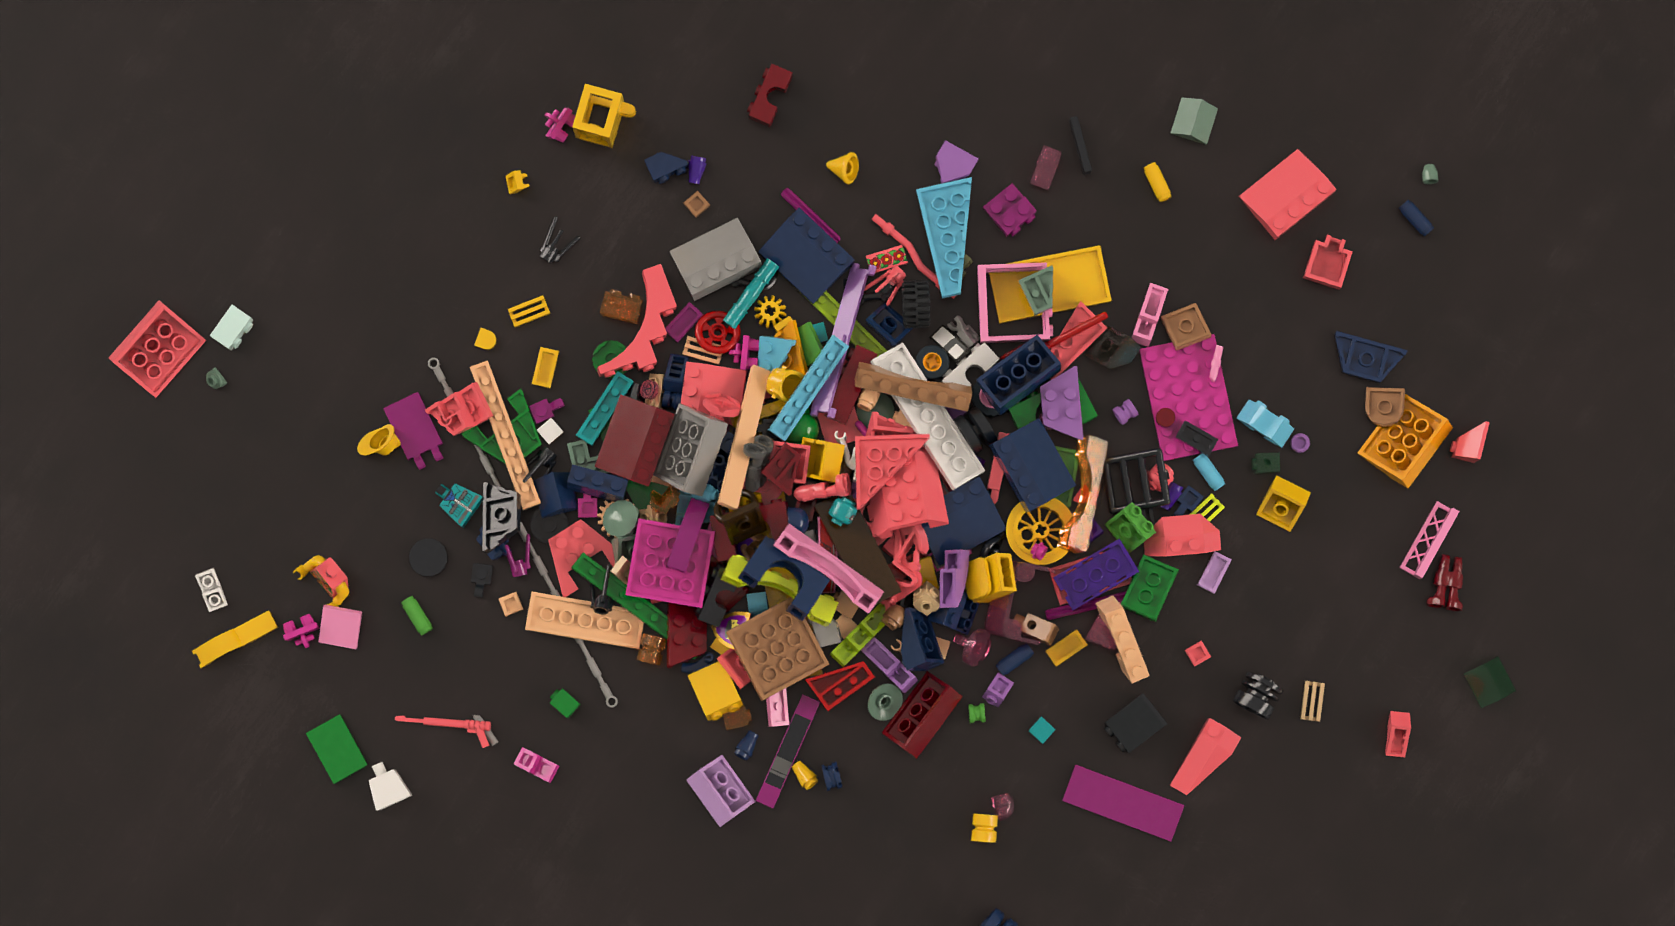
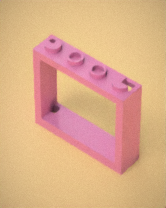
M1047 263L977 266L980 343L1028 342L1036 336H988L986 273L1040 271L1047 268ZM1052 308L1042 312L1043 334H1038L1042 341H1049L1050 336H1053V324L1049 325V317H1052Z

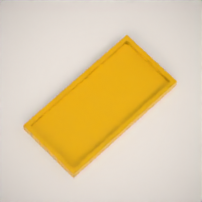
M1100 245L1007 263H1047V267L1053 266L1052 313L1076 309L1080 301L1086 307L1112 301ZM1038 271L989 273L999 324L1042 316V313L1034 316L1018 282L1020 279Z

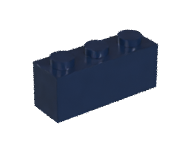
M573 464L567 481V489L613 502L624 500L628 488V479Z

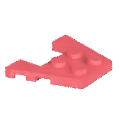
M582 519L548 539L563 597H567L579 589L568 572L572 570L571 567L582 553L592 557L602 550L612 567L615 565L612 544Z

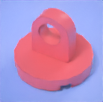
M709 393L703 401L704 407L710 411V416L719 418V420L727 423L729 417H736L741 411V404L737 399L731 396H727V398L722 397L721 393Z

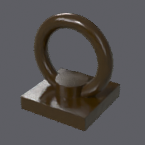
M742 489L741 496L750 500L751 503L722 515V505L718 504L719 498L714 504V516L719 523L724 525L731 545H735L767 530L759 508L758 498L753 492Z

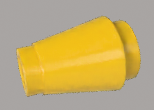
M801 761L792 766L802 788L805 787L806 790H809L818 783L817 775Z

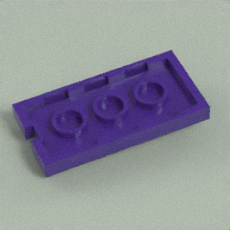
M1118 539L1053 577L1060 591L1065 590L1068 596L1065 599L1072 611L1139 573V570L1121 540ZM1107 548H1109V550H1107L1106 552H1104V553H1102V554H1099V553H1101L1102 551H1104V550H1106ZM1090 558H1093L1089 562L1083 564L1085 561L1089 560ZM1076 567L1075 570H1073V571H1071L1070 573L1066 574L1068 571H1070V570H1072L1073 568ZM1093 595V597H1091L1090 599H1088V600H1086L1085 602H1083V600H1085V599H1087V598H1089L1090 596Z

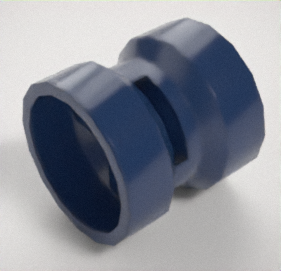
M665 390L662 408L668 409L671 407L677 410L678 404L681 403L682 392L673 393L672 391Z

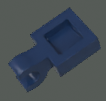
M1188 485L1177 499V502L1181 505L1172 516L1183 515L1186 510L1192 513L1203 499V496Z

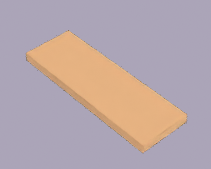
M531 592L525 630L639 650L644 623L623 607L612 606L611 612L609 611L608 614L601 615L593 611L590 601Z

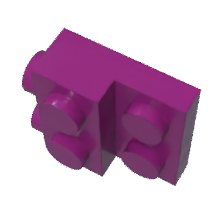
M1013 183L983 206L985 212L1006 237L1010 234L1014 236L1021 230L1020 226L1025 222L1029 224L1036 218L1037 210Z

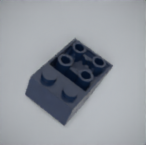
M730 424L727 426L726 434L723 437L713 470L707 484L718 489L719 493L736 430Z

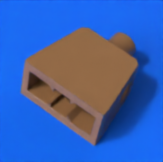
M1029 613L1026 617L1016 614L1012 623L1021 628L1022 634L1049 646H1052L1059 630L1055 624ZM1035 624V629H1030V626Z

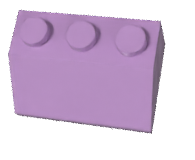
M723 755L687 779V782L719 827L756 802Z

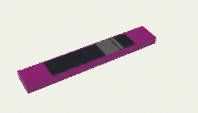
M802 695L757 796V802L774 808L818 709L819 701Z

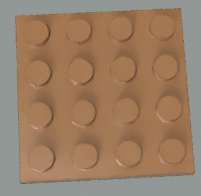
M791 597L726 631L761 701L829 665L806 618L801 621L786 611L793 601Z

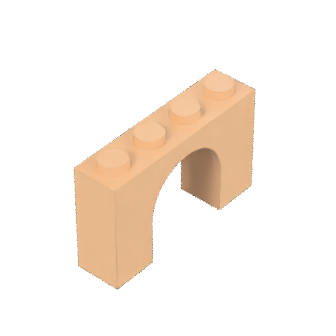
M1114 596L1096 602L1095 604L1101 619L1108 627L1119 653L1116 654L1122 672L1131 683L1149 677V672L1122 605Z

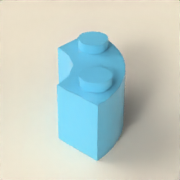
M1248 400L1236 419L1252 431L1256 430L1264 435V439L1282 448L1294 430L1289 424L1290 421L1282 415L1278 417L1271 413L1261 401L1257 400V402Z

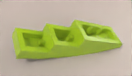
M880 603L830 653L842 667L885 626L881 621L883 614L886 612L885 604L882 605Z

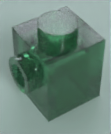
M1256 453L1254 458L1251 459L1252 470H1255V474H1275L1281 472L1280 453Z

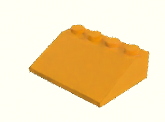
M1405 394L1402 418L1392 426L1382 427L1377 425L1358 451V454L1391 479L1409 488L1453 427L1447 418Z

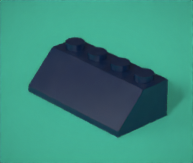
M1036 335L977 378L976 381L987 400L1001 415L1060 372L1061 362L1041 338Z

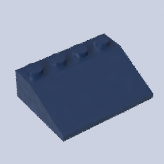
M798 208L758 251L764 259L768 258L779 266L777 271L812 304L852 266L855 260L801 208Z
M1040 418L989 445L1026 513L1076 486Z
M980 477L944 495L949 524L930 528L928 522L921 524L928 538L929 549L939 566L945 563V550H970L1006 531V527Z

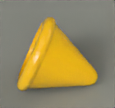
M850 152L847 155L828 161L826 167L842 179L845 184H851L858 174L859 160L854 152Z

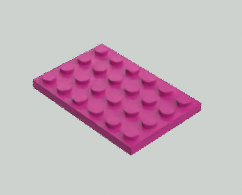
M1214 334L1211 335V338L1177 351L1172 343L1139 349L1158 443L1162 449L1164 461L1202 454L1175 438L1184 421L1191 423L1218 439L1212 451L1238 446L1221 365L1215 382H1212L1209 378L1211 362L1217 345ZM1162 408H1170L1175 413V421L1169 427H1161L1156 422V414Z

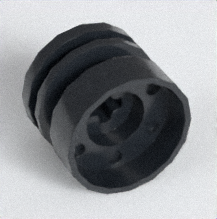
M1247 672L1245 677L1251 680L1252 683L1243 680L1242 684L1248 688V691L1238 690L1233 702L1249 712L1268 720L1274 710V707L1268 701L1278 702L1279 700L1272 693L1282 695L1284 690L1274 681L1263 675Z

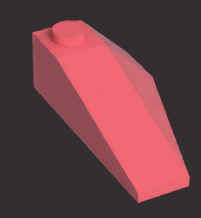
M1207 718L1170 786L1188 795L1232 755L1241 737L1213 719Z

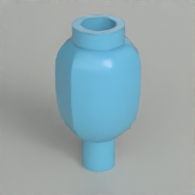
M707 484L703 496L683 492L684 494L691 495L694 499L707 503L713 500L716 501L719 497V490L710 484Z

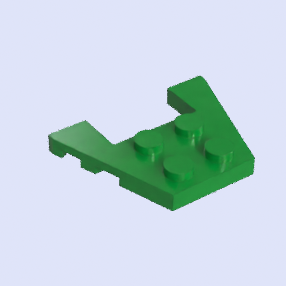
M519 389L507 398V401L518 414L511 421L525 459L542 444L523 391ZM477 426L461 434L463 438L505 464L495 434L487 439Z

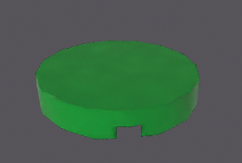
M604 341L599 344L594 350L592 358L596 371L599 366L621 354L626 349V346L618 341ZM622 369L618 370V372L622 374L626 373V371L623 372Z

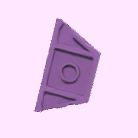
M1074 366L1040 387L1043 426L1078 440H1083L1077 366Z

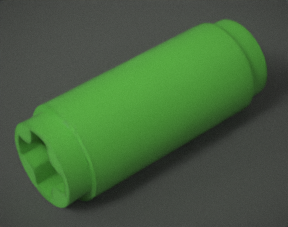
M413 596L401 602L403 609L421 636L433 629L432 624Z

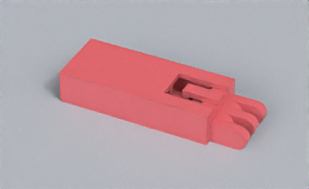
M999 432L997 440H1000L1009 434ZM993 456L987 490L991 491L990 497L994 504L998 501L1004 473L995 456Z

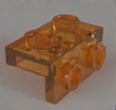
M670 485L663 495L652 490L649 502L651 508L657 513L661 512L666 515L671 507L675 508L680 500L678 498L680 495L679 489Z

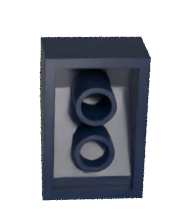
M906 608L904 613L901 645L902 663L906 670L927 671L943 664L944 660L931 621L927 620L929 615L926 616L915 608Z

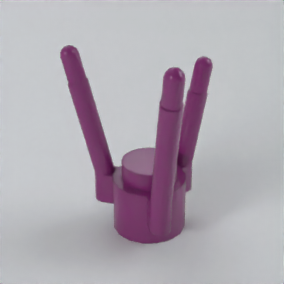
M530 534L526 535L525 562H523V559L514 560L509 546L505 545L506 556L513 577L528 574L527 569L531 568L529 562Z

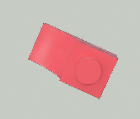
M1390 711L1385 753L1386 756L1405 757L1411 731L1410 713Z

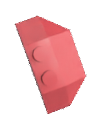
M1201 514L1161 517L1154 525L1156 533L1143 542L1144 555L1177 556L1221 550L1220 531Z

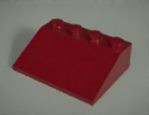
M620 394L595 467L649 487L675 414Z

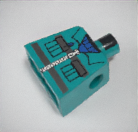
M441 484L435 494L443 498L439 506L462 528L465 527L483 501L481 495L457 484H454L451 489Z

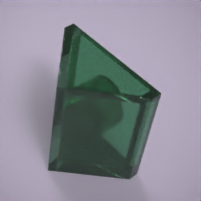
M1498 656L1464 673L1481 708L1501 700L1516 691Z

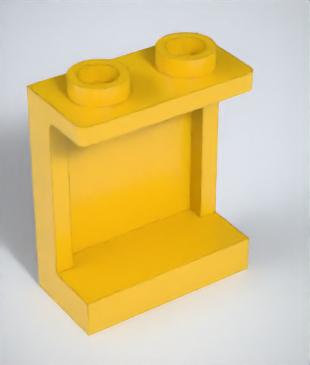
M719 661L688 675L708 721L718 720L723 714L735 712L743 705L730 675Z

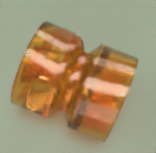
M643 633L640 643L643 647L639 649L636 660L660 666L663 657L661 651L665 650L667 639Z

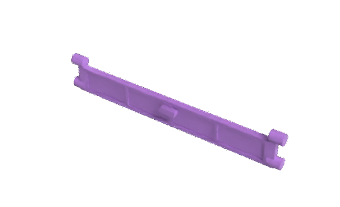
M853 263L850 268L832 335L848 346L868 276H874L877 267L874 265H869L868 269H860L859 264ZM847 350L815 396L811 407V416L818 417L820 412L827 413V418L829 419L835 418L837 409L831 407Z

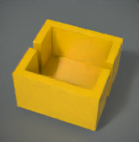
M803 437L801 445L811 446L807 477L835 483L836 476L840 474L845 445Z

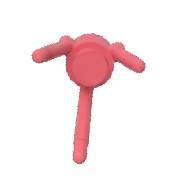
M895 266L892 270L889 269L883 275L867 284L864 291L886 278L875 290V293L882 290L888 283L893 286L896 284L895 289L886 302V306H889L902 286L906 274L901 268Z

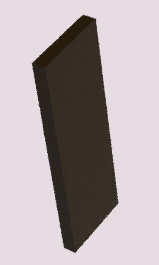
M852 494L844 496L850 499L851 501L855 502ZM832 496L814 505L841 561L884 591L876 604L900 593L901 589L860 510L857 511L849 525L842 524V526H839L831 521L833 517L829 515V510L835 499L842 497Z

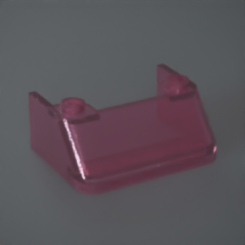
M1012 560L1015 583L1017 581H1031L1035 570L1056 574V569ZM1014 592L989 603L985 621V629L989 634L1040 646V641L1021 637V624L1016 620L1009 619Z

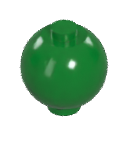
M807 408L786 439V443L801 444L803 437L817 440L819 425L817 420L810 415V409Z

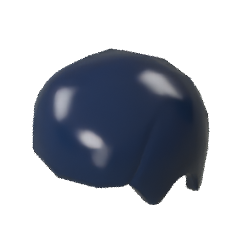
M788 507V524H791L803 534H805L809 526L806 511L801 508Z

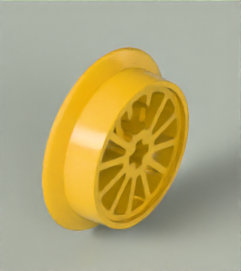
M1053 498L1035 508L1038 512V522L1035 521L1030 512L1027 513L1034 524L1031 525L1021 519L1026 512L1019 502L1011 511L1006 524L1007 540L1014 553L1024 561L1037 565L1050 564L1064 557L1071 549L1076 535L1075 521L1067 506L1058 499ZM1041 508L1049 510L1044 521H1041ZM1050 513H1055L1058 518L1047 524ZM1059 520L1061 521L1063 528H1049V526L1053 525ZM1018 523L1026 525L1018 530ZM1038 526L1045 528L1043 535L1036 533ZM1029 530L1032 533V538L1024 540L1021 535L1022 531ZM1063 531L1062 539L1051 535L1049 532ZM1047 537L1058 541L1059 545L1053 548ZM1037 540H1039V543L1045 540L1051 549L1042 560L1032 558L1031 549ZM1032 543L1029 550L1023 545Z

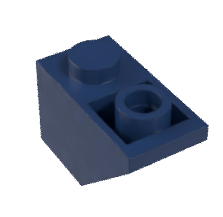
M663 152L644 160L654 183L659 182V184L668 181L669 176L674 174L678 176L687 171L686 168H689L686 160Z

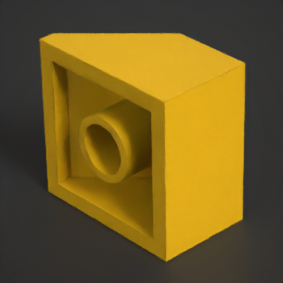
M1276 475L1256 515L1291 532L1305 508L1311 492Z

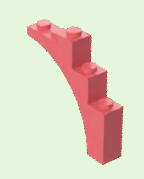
M661 264L642 271L646 288V310L641 329L632 343L621 354L597 368L599 377H611L616 374L615 371L621 369L623 372L634 368L633 365H636L638 371L643 370V372L654 369V365L657 364L650 343L653 342L655 345L664 341L667 332L660 315H663V317L669 316L677 308Z

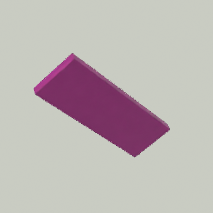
M1075 765L1062 799L1066 803L1170 842L1184 808V805L1078 765Z

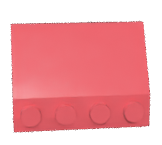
M1297 149L1243 192L1239 198L1273 239L1276 240L1330 197L1337 189Z
M159 300L110 355L109 359L156 398L206 340Z
M686 362L681 404L710 415V411L703 405L705 396L709 393H721L722 397L727 398V396H731L737 399L742 406L747 371L710 364ZM730 417L728 418V421H727V424H728V425H729V424L732 425L731 420H730Z

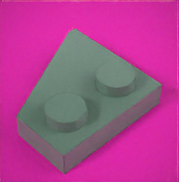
M1052 265L1018 281L1034 316L1052 308Z

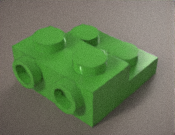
M1133 502L1105 523V526L1116 540H1121L1128 553L1132 552L1156 533L1152 522L1145 519L1141 508L1134 505Z

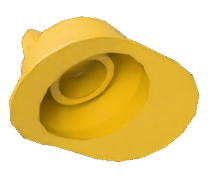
M387 424L366 434L360 440L357 450L360 455L364 456L372 453L388 455L400 446L401 442L394 433V426Z

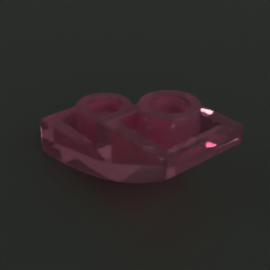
M1043 146L1030 183L1048 190L1062 152Z

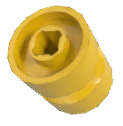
M973 814L972 825L975 826V829L972 830L971 841L996 843L997 832L994 828L997 827L998 816Z

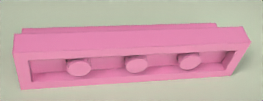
M1437 501L1399 568L1418 579L1423 578L1460 511L1455 508L1450 509ZM1438 507L1448 512L1446 517L1440 521H1437L1435 516ZM1435 524L1437 533L1435 536L1428 538L1426 528ZM1426 541L1428 548L1426 553L1418 554L1417 544ZM1417 558L1418 567L1415 571L1406 567L1409 559Z

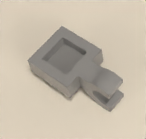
M960 316L954 318L957 326L952 321L947 324L950 330L958 331L956 334L959 336L960 341L968 348L980 340L978 334L969 324L966 326Z

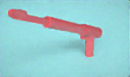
M404 715L395 717L396 721L465 728L469 733H477L482 748L489 746L484 731H490V721L428 717L418 719L406 718Z

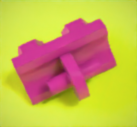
M564 108L561 113L556 109L552 114L546 112L544 116L548 120L545 125L550 129L545 136L549 139L564 142L568 134L561 128L564 124L571 128L573 127L575 116L572 114L573 111L570 108Z
M743 335L742 351H740L741 344L737 343L735 350H730L729 355L734 356V363H739L741 356L740 370L748 372L752 365L758 366V358H750V351H759V340Z
M310 614L300 617L303 625L302 628L296 629L293 620L284 623L285 634L283 637L285 641L301 637L295 640L296 646L304 644L305 648L310 647L308 641L315 639L313 634L308 636L305 634L320 629L318 623L314 621Z

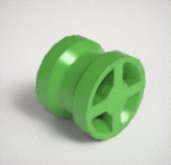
M980 703L977 706L968 704L970 723L975 721L985 722L984 703Z

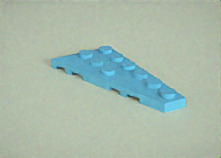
M972 177L916 189L942 298L961 294Z

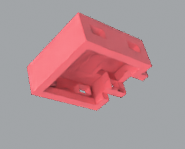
M1327 235L1324 242L1316 240L1313 244L1303 278L1340 290L1352 255V251L1343 249L1346 240H1339L1331 237V235Z

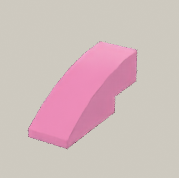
M1150 283L1130 341L1149 347L1167 295V288Z

